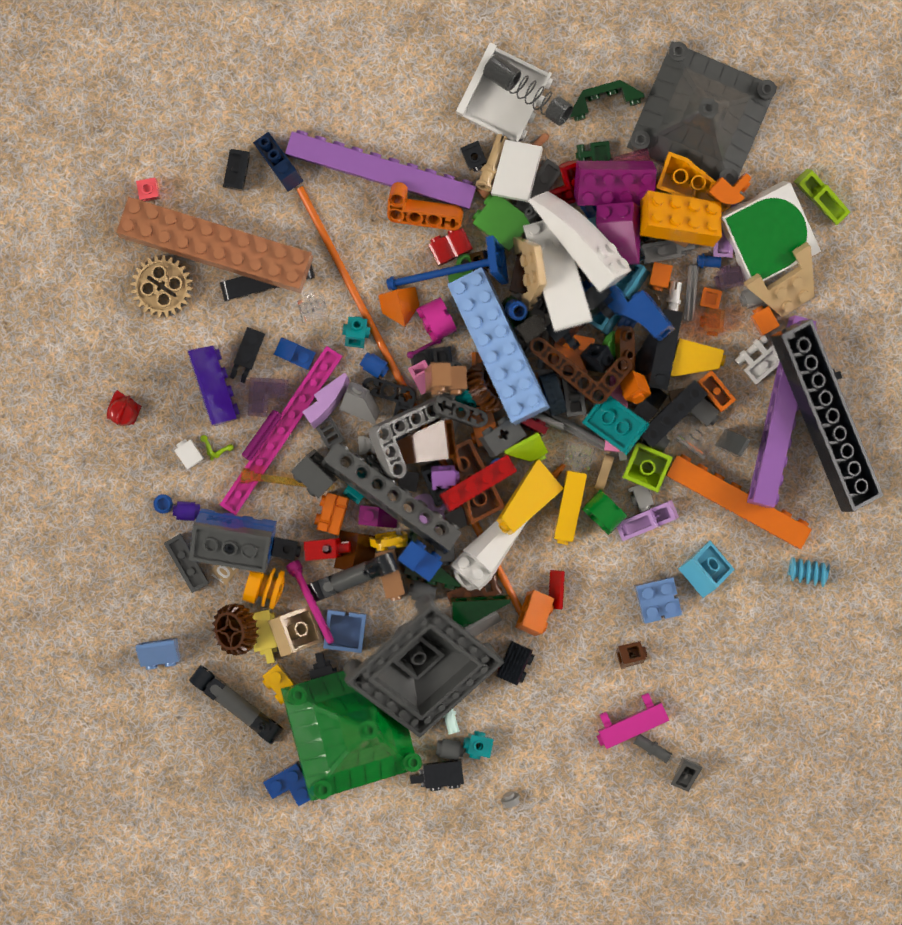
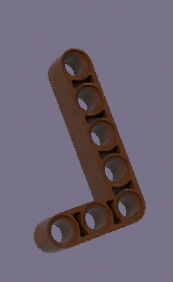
M541 337L534 338L529 346L532 354L589 401L598 405L607 400L632 368L629 358L620 357L611 365L601 379L596 382ZM536 341H540L544 345L543 350L540 352L533 349V343ZM549 354H557L559 360L556 364H551L548 361ZM624 360L627 362L628 368L626 371L618 369L619 361ZM565 366L573 368L572 376H565L563 374ZM608 375L614 376L616 380L613 386H608L605 383V378ZM580 378L588 380L587 388L582 389L578 386ZM600 390L603 393L601 401L594 400V391Z

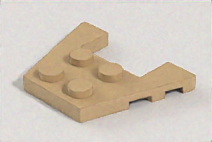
M513 237L515 255L522 254L520 263L525 271L523 283L527 286V292L521 295L522 302L526 304L528 311H532L533 307L531 305L536 304L537 296L542 294L547 285L541 245L528 242V239H522V237Z
M807 242L792 251L799 266L769 286H765L758 273L743 282L750 291L781 317L786 316L815 297L811 246Z

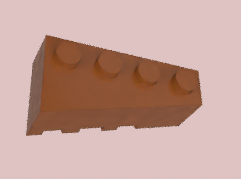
M471 438L456 445L457 458H452L455 471H459L460 483L484 469L485 466ZM495 485L462 504L467 526L505 507Z

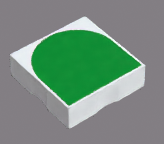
M782 181L760 192L753 199L739 203L721 213L722 230L734 249L737 263L745 280L758 273L762 280L765 281L798 264L792 251L806 242L811 246L812 256L821 252L790 182Z

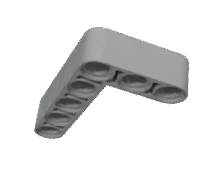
M436 397L378 423L369 430V438L386 477L402 478L406 474V465L395 438L441 417L433 409ZM443 402L438 404L440 411L444 409L452 411L454 405L451 408L444 407ZM428 407L431 409L430 415L427 413ZM412 414L415 416L414 423L411 421ZM396 422L399 424L398 430L395 429ZM380 429L383 432L382 438L379 437ZM387 447H388L389 450H390V453H389L388 456L386 455V449H387ZM394 465H395L396 468H397L395 474L393 473V466H394Z

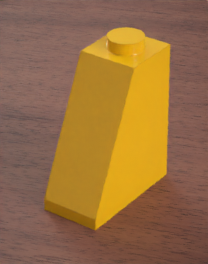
M679 338L670 377L717 370L720 366H724L726 355H723L724 350Z

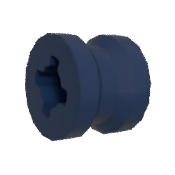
M622 316L616 326L626 325L634 328L637 321Z

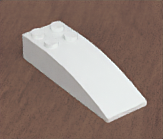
M549 191L528 200L599 292L617 284L631 271L628 262L620 256L615 245L609 242L595 225L568 203Z
M544 221L523 226L525 239H528V242L541 245L547 283L542 293L554 331L591 322L592 317L572 256Z

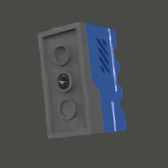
M201 508L193 524L189 560L266 573L272 558L277 521L268 519L257 520L250 516L240 517L227 512L223 514L216 513L214 510Z

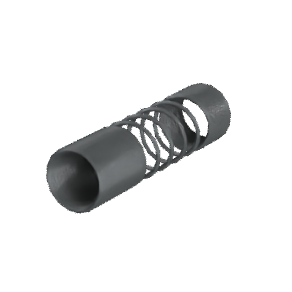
M498 55L492 56L486 63L483 70L485 77L506 91H509L510 94L517 93L518 99L524 98L526 104H532L534 110L540 109L542 115H545L546 118L558 126L563 125L568 120L573 111V105L558 96L551 101L546 112L542 113V107L551 98L552 91L547 93L541 106L535 108L534 102L543 93L544 86L538 89L533 101L527 103L526 97L535 88L536 80L530 84L525 96L520 98L518 92L524 87L529 76L526 75L521 80L517 91L511 92L510 90L516 86L521 77V70Z

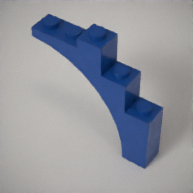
M588 280L581 282L584 293L593 286V283ZM615 285L609 287L612 291L610 295L614 300L608 306L615 315L625 316L637 321L660 341L675 329L652 297L644 290L636 292L631 297V300H629L619 287Z

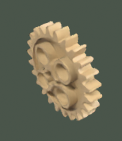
M156 255L153 262L150 258H147L148 264L146 265L141 262L142 270L136 268L139 274L132 275L136 282H132L130 285L135 286L136 289L132 290L131 293L137 294L133 300H140L137 306H145L143 310L145 313L150 309L151 316L157 312L159 318H161L162 313L169 317L170 311L176 315L175 309L178 308L182 311L181 304L188 305L185 298L192 297L188 294V291L193 290L192 287L188 286V284L193 282V280L187 279L190 272L184 273L186 266L179 267V260L173 263V257L166 261L165 255L162 256L161 260ZM162 268L164 270L162 278L155 277L156 269ZM148 276H151L161 284L166 282L164 286L174 292L176 297L162 289L158 291L159 287L148 280ZM173 279L180 281L179 288H171L170 283ZM147 284L153 285V292L150 294L144 293V286ZM162 295H168L169 302L166 305H161L159 302Z

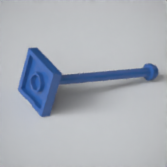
M493 235L487 236V259L397 279L391 276L386 280L389 290H397V286L487 266L490 268V274L501 285L508 284L505 248Z

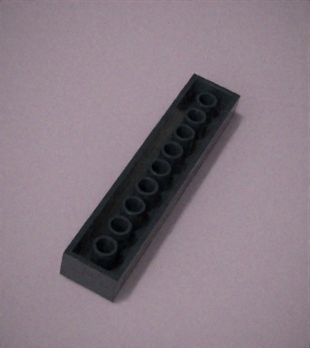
M813 320L798 321L771 335V341L841 512H854L882 497V490Z

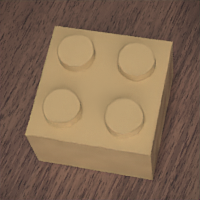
M309 606L268 620L281 657L324 642Z

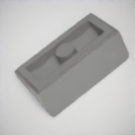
M495 611L463 628L475 637L499 623L502 619L498 612Z

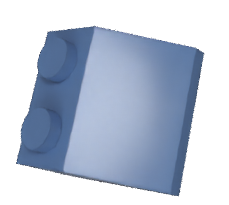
M177 638L135 645L140 667L146 666V670L156 669L159 664H165V667L176 666V662L180 661Z

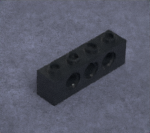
M692 380L649 422V427L641 436L643 441L650 448H653L708 393L695 380Z

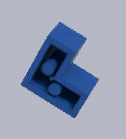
M418 539L415 542L411 540L398 560L430 582L443 564L440 561L442 557L434 551L429 553L425 550L426 545Z
M298 761L263 781L272 799L289 790L298 806L310 800L302 768Z

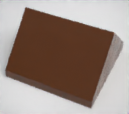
M340 530L339 538L341 542L350 541L351 553H342V557L335 558L334 568L345 570L373 559L376 548L370 546L369 537L375 539V536Z

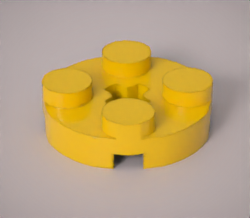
M396 531L379 533L375 535V539L369 537L370 546L376 548L377 551L388 550L389 546H395L396 548L407 546L408 534L406 531H401V535H396Z

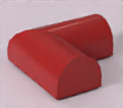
M572 160L559 165L564 185L549 190L550 193L568 204L576 202L574 199L576 160Z

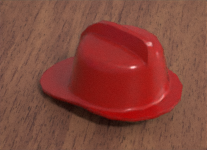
M116 390L107 409L106 416L107 419H110L119 426L134 425L142 406L130 398V395L126 396Z

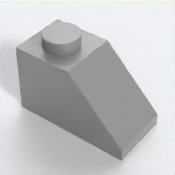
M351 382L339 409L375 424L380 410L369 389Z

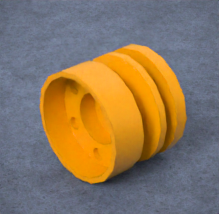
M273 568L269 575L250 571L242 600L254 604L259 596L262 597L261 606L265 607L267 599L271 600L269 609L274 610L275 605L281 598L285 585V571L280 570L278 578L274 577L276 568Z

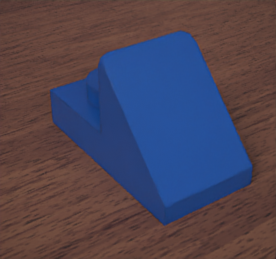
M281 337L274 355L309 370L316 352Z

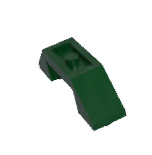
M621 80L585 89L576 101L569 119L574 118L575 122L586 119L585 115L589 114L585 99H589V102L600 99V95L607 94L609 97L618 94V90H621L624 103L634 106L640 104L645 96L644 93Z

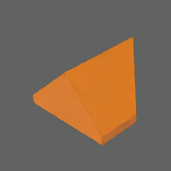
M416 287L397 289L378 295L382 314L406 327L416 309L420 306Z

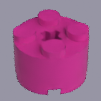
M441 297L416 309L433 343L457 331L455 323Z

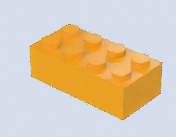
M648 190L640 201V235L714 247L722 237L721 202Z

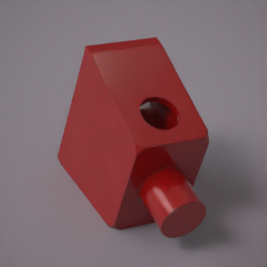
M340 538L305 541V561L342 557V553H351L350 541L341 542Z

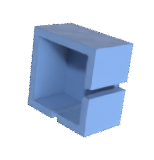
M674 577L634 585L644 624L662 620L661 616L667 619L682 615L679 599L677 597L674 598V595H677Z
M328 609L326 624L330 628L334 642L328 644L324 638L323 649L362 653L367 613L349 612V615H345L346 611Z

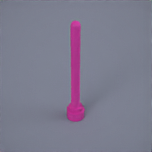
M300 560L293 561L286 566V569L292 577L296 578L326 642L332 644L334 638L302 575L303 566Z

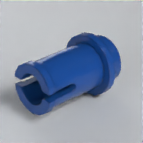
M704 253L697 256V266H700L702 269L703 267H721V257L708 256Z

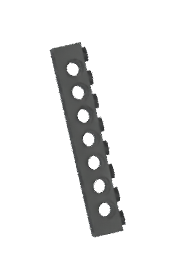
M336 442L320 463L321 466L442 553H448L462 532L459 531L457 525L445 521L439 512L431 511L427 508L428 505L425 502L413 498L411 492L398 487L393 479L384 477L380 474L381 472L378 468L370 467L361 456L352 454L346 445ZM341 459H346L349 462V467H344L341 464ZM356 471H362L365 474V478H359ZM372 482H378L380 489L373 488ZM388 493H393L396 496V501H391L388 498ZM404 504L410 505L412 512L405 511ZM420 515L427 518V524L420 521ZM435 527H440L443 530V535L437 534Z

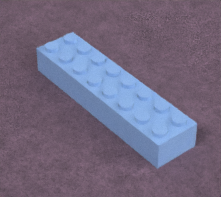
M481 267L447 284L511 423L517 425L550 409L487 271Z

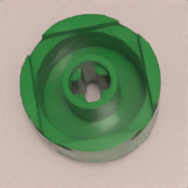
M601 490L582 508L588 517L598 524L607 535L612 533L627 517Z

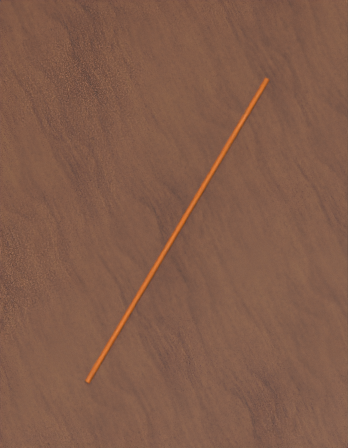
M299 187L296 190L363 319H368L367 326L370 327V332L385 361L388 362L387 365L396 382L407 386L304 187ZM408 391L407 393H403V395L406 397V401L412 398V396L410 395V391ZM427 424L420 426L421 430L428 427ZM446 459L439 460L441 466H449ZM478 521L471 525L477 537L483 533ZM500 565L496 573L519 616L522 605Z

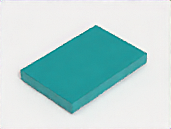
M611 396L602 404H596L582 422L586 427L625 455L629 453L650 425Z

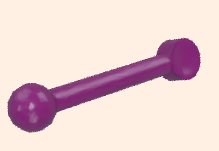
M442 339L434 343L430 342L413 352H407V357L411 359L415 354L434 344L439 345Z

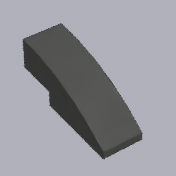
M725 429L715 446L735 457H741L751 440Z

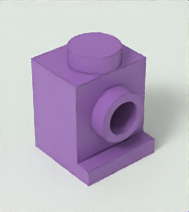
M454 465L431 466L432 490H436V486L451 488L452 485L459 483V471H455Z

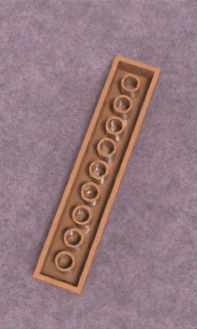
M132 197L127 199L116 231L119 238L300 294L302 293L313 260L311 252Z

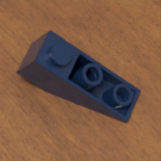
M269 132L253 142L288 192L303 182L295 167Z

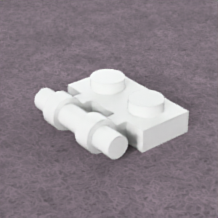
M764 335L760 339L754 340L752 342L753 345L747 350H742L739 353L740 356L735 359L739 366L744 361L748 364L743 371L755 385L778 367L780 361L773 345L768 349L763 346L768 342ZM759 350L761 355L753 361L750 356Z

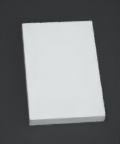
M505 140L491 195L529 202L543 147Z

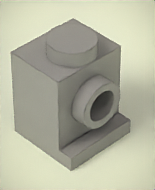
M640 485L627 488L628 492L633 493L630 496L633 506H638L640 513L651 509L650 505L654 504L649 489Z

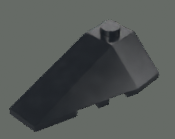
M664 308L662 312L675 329L661 341L649 333L635 356V372L645 375L649 387L668 390L683 312Z

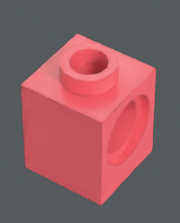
M155 177L136 181L139 200L161 199L158 182Z

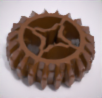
M481 362L473 365L467 372V388L472 399L476 401V405H480L481 409H485L487 413L503 409L504 406L484 363Z
M238 603L225 605L217 611V614L214 616L215 621L212 622L215 626L212 631L216 635L214 639L218 640L217 645L221 646V651H226L227 654H232L233 656L246 654L254 648L253 645L257 643L256 638L259 637L256 633L259 629L255 624L257 620L253 619L254 614L250 613V609L245 608L244 605H238Z

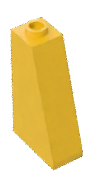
M539 459L530 465L496 520L499 523V528L505 534L510 535L517 531L564 489Z
M566 471L564 489L561 494L553 537L557 539L559 544L568 545V542H573L587 474Z

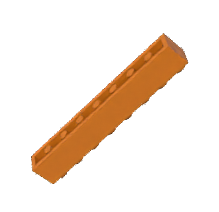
M683 454L674 457L665 476L792 546L802 549L812 530L808 527L809 523L800 518L798 521L791 518L793 514L784 509L780 512L774 508H765L747 503L749 491L748 493L741 490L742 486L735 482H731V484L725 482V477L716 472L712 475L707 472V467L700 463L697 466L690 462L692 459Z

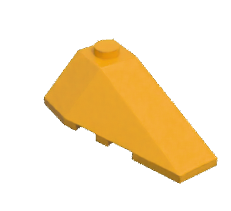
M668 152L659 171L655 189L668 194L715 201L706 192L716 181L688 158ZM721 204V212L731 208V205Z

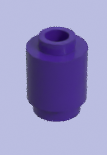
M177 501V505H173V516H176V520L195 521L200 512V504H196V502Z

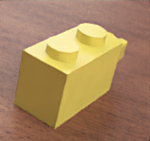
M270 609L253 612V619L257 620L255 624L259 628L256 631L259 635L256 638L257 643L253 645L254 652L260 651V655L265 654L267 664L275 663L274 652H278L277 644L268 620L276 618L275 613H271Z

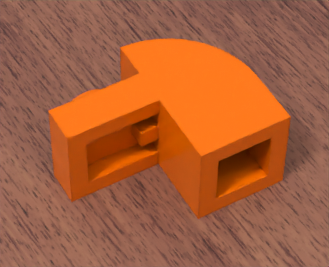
M744 173L733 186L721 177L706 193L716 202H721L723 205L739 203L745 198L739 192H745L751 185L749 181L752 177Z

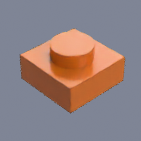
M703 287L699 306L718 310L723 291Z

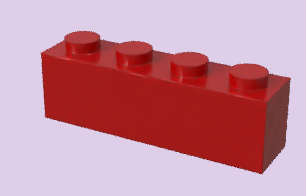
M506 455L439 496L450 512L516 473L517 470L509 456Z

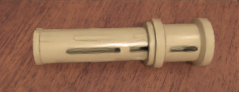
M502 134L496 135L487 163L481 168L482 174L480 179L476 181V187L481 190H492L491 184L496 176V168L501 157L504 142L508 140L504 136L500 142Z

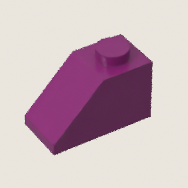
M360 505L359 525L397 528V520L380 507Z

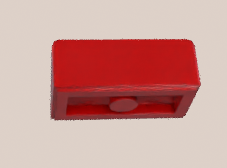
M550 570L549 596L554 598L553 609L559 610L563 609L565 572L561 570Z

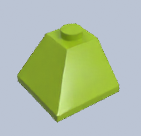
M538 432L503 451L505 455L529 462L537 461L538 459L542 461L546 459L545 454L548 453Z

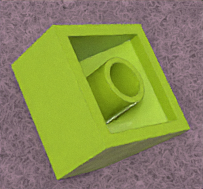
M637 442L622 478L658 493L673 457Z

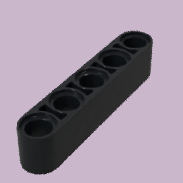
M312 263L306 279L315 278ZM245 276L220 282L224 302L234 298L246 297L249 294L264 292L271 288H279Z

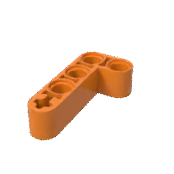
M396 182L391 186L387 217L391 222L445 230H458L461 227L464 211L460 206L407 199L408 187L404 183Z

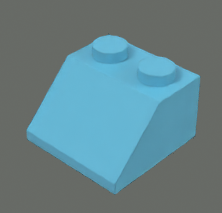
M708 541L678 568L702 598L717 589L735 570L711 541Z

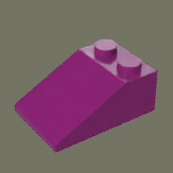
M634 202L597 205V229L609 242L615 245L617 252L629 265H638L640 260V207Z

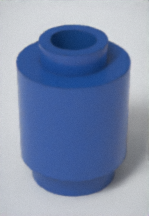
M512 299L506 303L505 313L508 317L519 321L526 317L528 308L525 303Z
M367 352L360 362L363 370L377 379L380 376L384 377L389 370V367H387L388 362L374 353L370 354Z

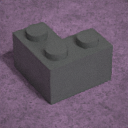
M313 449L291 472L294 474L293 477L297 482L303 483L307 487L309 494L320 498L338 478L320 465L324 457L317 450Z

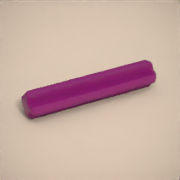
M271 411L243 451L242 456L249 461L253 459L281 419L282 415L278 411Z

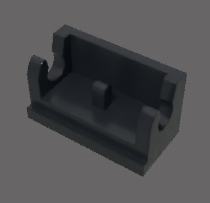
M236 149L229 150L223 188L244 191L250 152Z

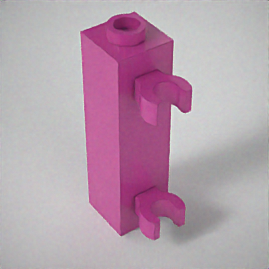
M646 693L641 695L646 708L611 723L606 712L600 714L599 716L604 725L603 728L598 730L599 735L596 736L600 746L605 745L606 749L611 748L670 721L662 703L653 704L650 695Z

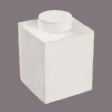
M182 440L176 445L178 448L174 450L187 469L192 468L205 459L192 440Z

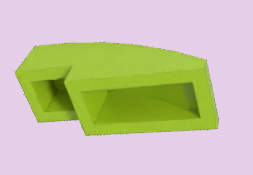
M807 168L794 181L799 189L835 225H838L850 213L843 202L828 185L821 181L813 170Z

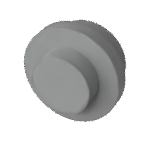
M513 791L505 793L501 799L502 804L506 808L518 805L520 803L519 793H514Z

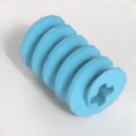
M791 557L787 576L790 575L793 582L798 577L799 583L804 578H806V584L813 580L814 586L821 581V586L824 587L828 580L830 565L826 568L825 563H821L818 567L816 561L811 565L810 560H806L803 564L802 559L799 558L796 562L795 557Z

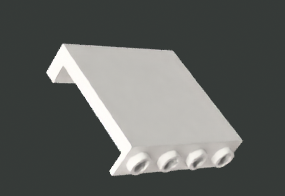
M490 42L456 110V114L496 134H502V137L506 136L508 140L523 141L528 132L525 130L527 124H532L536 116L533 105L526 104L524 98H517V93L510 94L509 91H506L483 75L484 67L492 56L498 55L521 70V77L516 86L510 90L511 92L517 91L521 80L528 75V81L518 92L520 98L525 96L530 84L536 80L535 88L526 97L527 103L533 101L536 92L541 86L549 90L553 79L550 78L552 73H547L497 48V45ZM541 94L534 102L535 108L536 106H541L545 96Z

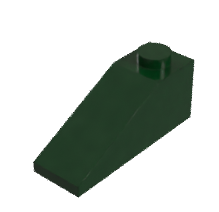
M508 595L451 598V617L457 624L466 627L468 624H473L508 605L510 598Z

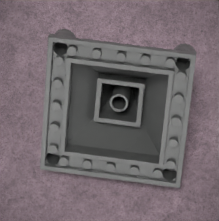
M672 41L627 148L662 163L668 152L688 158L715 181L723 177L733 186L739 179L767 109L776 93L777 86L771 80L758 79L688 49L682 42Z
M422 595L417 598L415 608L418 613L413 619L400 626L395 634L367 658L363 664L360 660L353 659L344 665V672L346 674L344 679L348 685L419 738L504 663L490 643H482L477 640L472 634L441 611L429 595Z

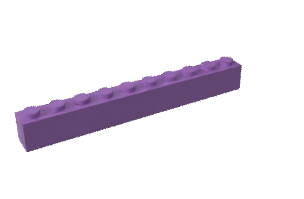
M297 130L296 133L291 132L285 152L286 156L390 187L396 182H401L408 187V192L470 210L476 186H473L471 181L462 179V182L454 180V176L448 174L439 176L436 175L437 172L427 168L425 171L419 170L417 165L407 163V166L399 164L400 160L390 157L388 160L382 159V155L370 152V155L362 153L363 149L352 146V149L344 147L345 144L334 141L332 144L326 142L324 137L315 135V138L307 136V132Z
M796 315L788 318L787 327L798 321L809 319ZM780 361L777 367L747 503L765 508H775V505L778 504L779 486L782 485L784 480L782 475L783 468L786 467L788 462L786 455L792 444V438L790 437L796 426L795 415L799 410Z

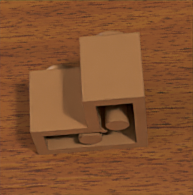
M431 363L425 369L426 393L431 392L433 396L443 395V392H450V395H462V392L467 390L466 366H451L450 363Z

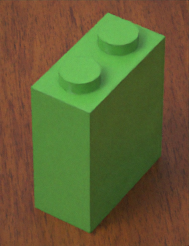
M490 194L484 201L486 206L483 210L478 209L472 217L474 220L473 225L487 236L493 235L504 246L505 250L509 252L514 246L513 237H521L524 233L523 226L530 223L525 214L506 199Z

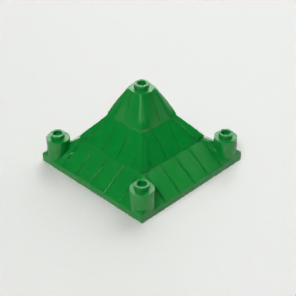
M344 670L281 688L310 801L327 799L330 795L402 773L416 772L422 765L421 757L414 751L409 729L348 685L344 679L346 677Z

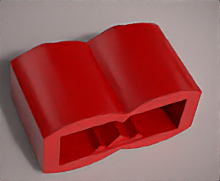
M463 228L449 230L447 236L442 238L440 235L436 236L428 244L438 267L473 250Z

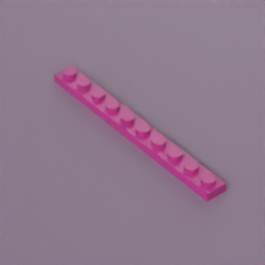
M328 346L325 347L282 411L281 419L253 459L247 463L220 503V506L235 516L237 515L304 414L302 412L311 405L315 399L314 394L321 390L343 356Z

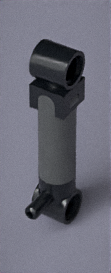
M390 551L307 585L315 602L392 573L398 570V567Z
M200 665L190 677L189 681L195 687L226 708L269 744L272 745L284 730L278 723L275 724L274 720L268 718L204 666Z

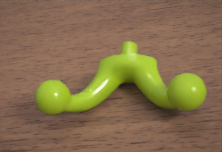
M206 435L200 437L201 442H204L206 445L207 455L211 456L210 460L219 458L227 450L230 452L234 450V446L229 444L217 452L212 451L208 437Z

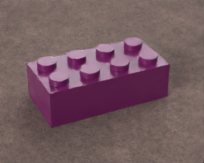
M576 161L574 199L578 206H597L634 202L636 205H640L641 199L648 190L655 191L657 169L653 161Z

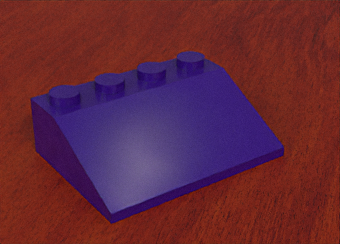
M208 346L189 350L188 354L211 425L218 426L237 420V415L240 414L237 403L233 404L231 397L234 396L231 385L227 386L225 378H228L225 367L221 368L219 360H222L219 348L215 349V346Z

